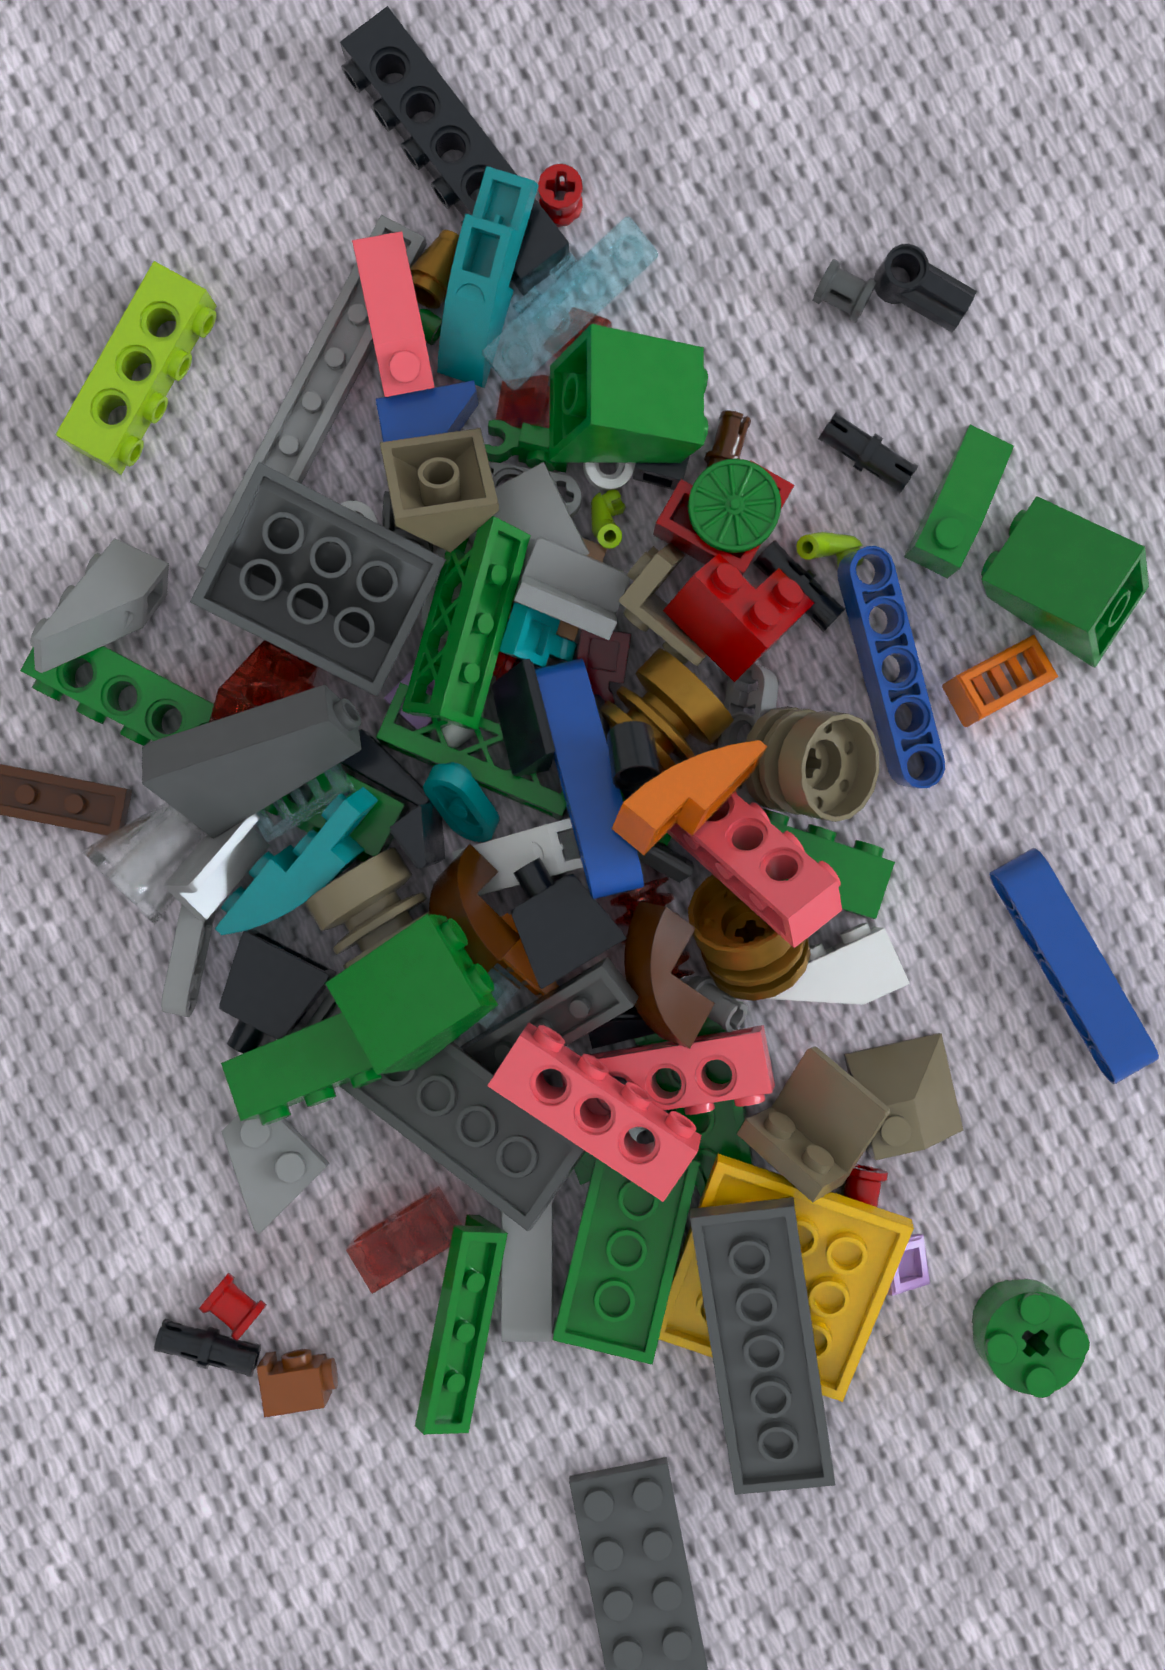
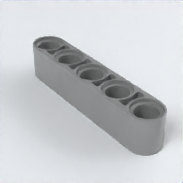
M553 1199L534 1227L529 1231H526L502 1212V1230L508 1233L501 1266L502 1342H552Z

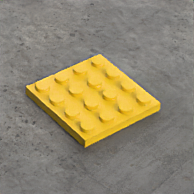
M718 1153L698 1208L794 1198L822 1394L843 1402L913 1232L912 1219L834 1192H830L812 1202L783 1175ZM690 1226L676 1264L659 1340L712 1357L692 1228Z

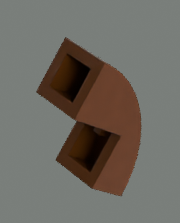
M469 844L436 879L430 893L429 914L443 915L447 919L452 918L455 920L467 937L468 944L465 946V949L473 963L480 964L488 973L516 944L520 936L477 894L498 871Z
M639 901L628 928L624 952L626 981L639 996L634 1006L641 1018L654 1033L664 1040L690 1049L715 1003L678 979L671 972L696 928L665 906Z

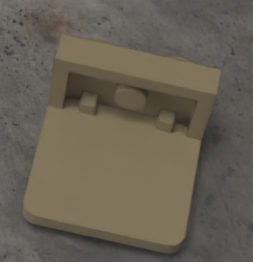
M671 542L660 551L653 546L639 558L628 572L627 576L634 582L618 602L626 608L623 614L634 626L644 632H647L650 628L665 640L662 644L665 651L684 665L690 661L698 666L707 654L663 611L668 604L655 594L685 557V554Z

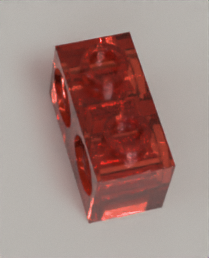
M264 640L219 687L209 723L315 688L313 683L318 667Z
M438 1186L355 1236L346 1251L373 1294L450 1248L454 1225L462 1224Z

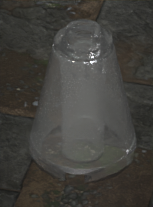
M165 802L93 843L82 853L126 899L134 903L139 908L138 910L155 925L163 918L175 900V897L163 886L164 883L208 834Z

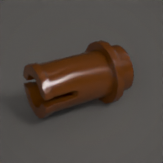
M730 410L721 412L712 450L706 452L704 457L707 467L726 459H740L746 433L751 423V419L748 416L743 417L744 414Z

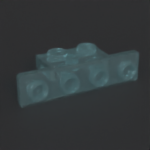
M631 217L623 218L589 251L577 258L570 252L548 272L554 280L541 292L533 286L512 306L518 314L508 322L509 326L482 350V356L510 389H518L657 259L658 251Z

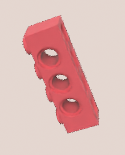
M736 791L693 836L677 823L667 831L676 842L793 948L797 947L842 911L839 892L841 882L833 868L824 861L817 863L805 853L802 844L791 832L785 831L782 833L771 824L767 814L758 804L754 802L748 804L737 795Z
M529 1022L487 1086L664 1202L698 1152L702 1135L696 1132V1126L684 1115L675 1111H671L668 1114L651 1103L652 1097L638 1085L630 1082L624 1085L610 1076L608 1068L597 1058L589 1054H582L580 1056L564 1045L565 1040L556 1031L544 1025H539L537 1028ZM555 1069L560 1071L564 1075L567 1085L563 1087L549 1085L543 1077V1070ZM590 1098L602 1099L608 1104L611 1112L603 1116L596 1115L588 1109L586 1100ZM634 1127L646 1128L653 1134L655 1140L648 1144L638 1143L630 1136L629 1130Z
M764 1025L732 1030L730 1033L725 1031L697 1036L690 1049L665 1041L589 1054L600 1060L608 1068L610 1076L622 1077L627 1082L636 1084L644 1089L652 1097L651 1103L664 1111L684 1108L686 1115L712 1111L715 1109V1102L733 1099L737 1107L756 1105L764 1102V1094H771L775 1086ZM711 1060L724 1061L732 1071V1079L724 1084L714 1083L706 1075V1063ZM662 1068H670L676 1071L681 1078V1089L674 1092L663 1090L656 1080L657 1071ZM561 1073L563 1086L567 1085V1082L564 1075ZM590 1098L586 1100L588 1109L596 1115L603 1116L611 1112L608 1104L602 1099Z

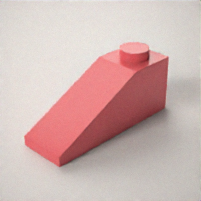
M402 231L352 240L384 396L389 397L435 388Z

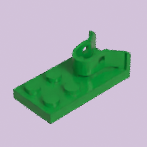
M595 1157L558 1315L554 1320L553 1341L653 1365L700 1166L698 1159L693 1158L665 1201L662 1202Z

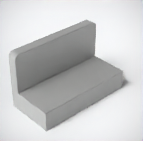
M538 537L517 585L514 601L610 640L617 624L616 612L620 605L618 600L625 593L630 578L627 576L628 573L544 537Z
M256 813L214 839L207 834L164 883L163 886L198 920H207L270 846L253 828L260 819Z

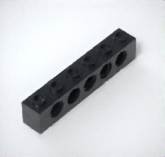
M388 6L340 41L346 61L341 68L346 78L358 93L364 89L374 100L371 108L379 122L388 132L393 128L397 130L404 139L401 147L405 155L417 170H420L422 167L427 169L434 179L431 182V187L447 209L454 205L463 218L465 213L473 214L476 200H473L470 196L475 190L480 189L486 166L517 175ZM392 73L403 75L396 83H385L382 81L387 75ZM426 111L433 114L430 120L423 123L411 120L419 112ZM449 150H458L464 153L455 162H447L441 159V156ZM536 199L533 203L509 284L510 286L514 283L522 295L569 261L568 240Z

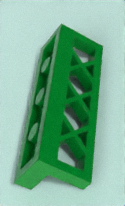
M492 516L475 531L477 533L473 547L466 555L464 552L468 538L451 553L445 552L444 559L446 561L438 577L402 711L414 716L439 718L465 729L478 730L531 537L530 534L495 516ZM462 582L459 597L452 603L451 599L454 589ZM448 630L449 634L446 645L439 652L440 639ZM434 680L435 685L430 703H423L427 686Z
M400 682L376 736L381 745L432 767L449 762L461 764L472 773V777L480 787L553 818L562 820L567 809L563 791L558 793L542 786L536 773L530 774L532 781L520 776H514L511 773V769L504 770L494 766L488 747L504 741L500 724L481 717L478 730H474L479 743L460 751L447 745L441 728L452 723L431 718L432 724L415 731L395 724L402 710L408 685ZM425 693L423 703L429 704L431 695ZM480 729L496 736L484 741ZM436 731L440 742L424 735ZM482 750L487 762L475 758L471 754Z
M467 1214L465 1226L454 1225L415 1422V1427L423 1435L469 1433L508 1235L507 1232L481 1215Z

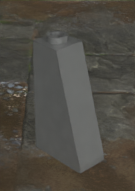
M324 684L146 744L142 747V784L214 839L246 818H249L361 750L358 726L361 725V718L355 706L348 699H340Z

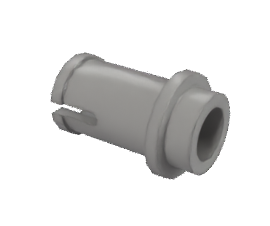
M694 976L686 983L715 1003L708 1018L722 1026L725 1031L730 1033L732 1029L737 1030L742 1025L747 1015L748 1008L746 1004L737 1001L718 989L711 977Z

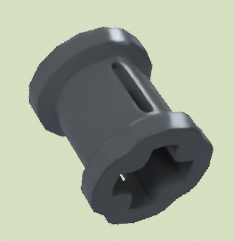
M833 259L822 277L812 301L817 304L825 301L850 314L849 320L856 323L878 281L872 278L865 281L841 269L840 262Z

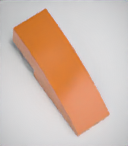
M760 740L731 744L698 754L670 767L646 782L622 803L612 830L643 855L675 823L693 836L751 776L768 746Z

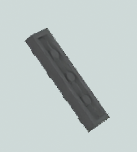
M606 957L460 1047L496 1073L529 1022L537 1028L539 1025H544L556 1031L565 1040L564 1045L567 1046L634 1007L639 996L610 958Z

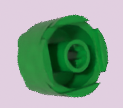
M1025 1278L998 1282L982 1294L973 1310L972 1328L975 1348L997 1378L1011 1389L1038 1398H1045L1067 1385L1082 1367L1090 1346L1084 1325L1076 1311L1044 1283ZM1027 1330L1033 1333L1032 1337L1028 1340L1022 1338Z

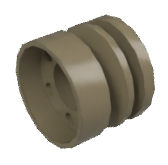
M787 706L771 709L756 721L747 735L746 742L760 740L768 746L754 772L745 781L749 794L762 807L774 811L788 812L795 815L802 814L811 818L837 822L850 819L862 810L874 792L879 774V748L873 731L861 718L848 713L816 712L811 709Z
M395 847L381 852L343 874L316 892L304 903L321 931L329 930L342 924L348 929L349 933L332 948L336 955L356 944L358 945L362 953L343 965L345 969L424 916L422 915L414 920L409 911L427 899L424 892L411 895L402 900L396 892L411 878L412 873Z

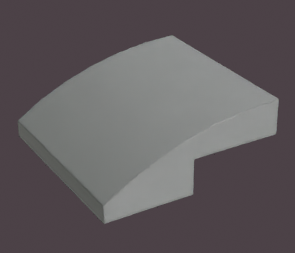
M544 462L495 488L499 511L493 516L531 535L519 580L538 537H544L584 555L590 553ZM477 532L469 536L472 546Z

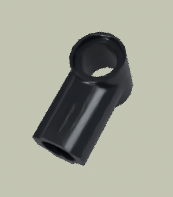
M900 244L894 247L887 254L874 276V280L878 281L874 290L884 302L890 304L902 303L951 333L957 328L968 311L977 292L930 264L925 253L918 246L912 244ZM891 267L903 268L908 273L910 282L898 281L893 276Z
M627 721L617 724L609 730L607 742L612 781L615 787L622 791L626 800L646 782L664 772L656 750L654 731L649 724L640 721Z

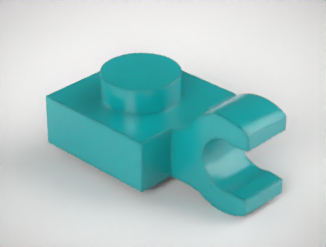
M514 602L499 651L521 661L530 659L535 666L545 667L548 658L556 657L566 662L573 660L578 644L556 635L560 624L559 619Z

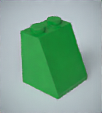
M590 324L550 365L549 461L558 463H681L704 446L708 434V420L704 416V393L708 383V373L704 368V347Z
M1036 496L1028 510H1020L1013 519L1009 528V538L1000 552L995 550L987 558L981 572V580L986 595L989 599L1095 668L1149 587L1145 546Z
M434 914L424 915L325 983L377 1075L418 1069L498 1006L491 993L495 989L491 977L480 964L473 963L465 949V946L468 944L467 937L462 928L452 918L447 919L446 916Z

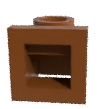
M300 1349L283 1354L281 1361H277L276 1351L265 1353L257 1365L264 1418L325 1408L332 1390L338 1387L335 1359H327L326 1353L312 1355L310 1349Z

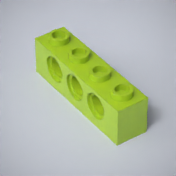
M153 261L55 435L72 449L119 475H122L126 466H133L142 453L144 442L141 439L149 425L157 423L166 411L168 405L166 395L175 380L180 381L187 374L192 362V355L190 353L199 337L205 338L214 326L216 320V311L214 310L217 305L208 291ZM167 321L176 322L175 329L170 335L156 337L157 330L163 323ZM146 363L151 364V371L145 379L140 381L132 380L133 373L138 366ZM119 406H127L125 418L117 424H109L108 419L112 410Z

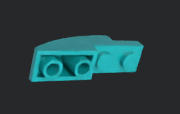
M486 166L473 214L465 213L454 255L442 317L437 373L464 382L474 380L476 386L485 388L514 292L509 287L539 186L534 180Z
M364 787L348 798L343 793H340L323 811L321 816L327 822L318 833L313 829L310 830L295 847L289 845L275 856L270 851L266 852L249 871V875L254 880L247 889L240 886L221 906V909L227 914L215 927V930L221 935H227L267 924L308 901V898L333 881L365 850L350 835L378 802V799Z

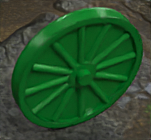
M726 459L707 467L695 480L688 500L690 522L697 535L709 546L731 553L748 551L762 544L775 529L781 512V497L774 479L764 468L744 459Z

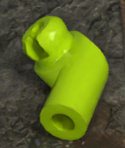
M616 489L608 490L602 495L598 492L591 500L592 534L601 546L608 549L615 548L622 541V531L612 517L623 514L626 506L621 500L619 491Z
M818 532L800 537L797 541L796 549L798 555L805 560L836 555L837 566H839L840 561L846 555L859 550L863 545L855 536ZM864 558L858 561L857 566L862 565Z

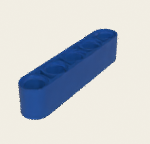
M866 546L849 553L840 561L837 576L887 770L897 784L920 789L930 788L936 785L943 777L945 758L896 568L891 555L886 550L877 546ZM861 558L868 560L874 567L875 575L870 584L863 583L856 574V566ZM874 607L883 610L887 617L886 628L881 634L875 632L869 623V615ZM889 655L897 660L900 669L898 677L893 682H889L882 673L883 661ZM901 704L909 707L912 713L911 724L903 731L897 727L895 722V712ZM918 752L924 760V769L920 776L914 779L908 772L907 763L912 754Z
M580 658L537 668L535 672L555 747L554 761L591 898L593 900L643 888L644 880L637 849L612 830L623 799L620 789L616 788L612 781L608 745L585 663Z
M1032 848L990 872L989 875L994 888L1104 1076L1112 1084H1117L1158 1060L1159 1055L1153 1041L1042 853L1036 848Z

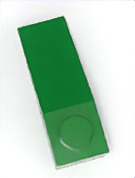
M971 424L968 426L904 555L905 558L947 579L961 568L987 514L1014 448L1013 445Z

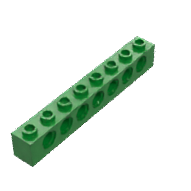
M105 646L43 673L35 670L34 647H32L20 670L36 679L32 686L33 689L57 701L61 700L63 694L80 702L76 708L77 712L101 724H104L106 718L109 717L124 725L120 731L121 735L142 746L150 743L151 740L155 741L234 715ZM90 663L93 669L92 679L86 686L79 688L75 681L76 671L81 665ZM133 685L137 691L136 703L129 710L123 711L119 706V695L124 688ZM177 708L182 717L181 725L174 733L166 734L162 728V718L167 711ZM332 767L312 779L315 793L309 802L298 804L294 800L292 792L263 809L276 816H279L282 809L299 817L296 827L307 833L312 829L318 833L327 822L321 816L327 806L340 793H343L348 798L364 787L378 799V802L351 833L350 837L365 849L357 857V859L365 862L369 859L370 855L374 857L388 849L394 838L390 832V826L403 818L410 806L336 767Z

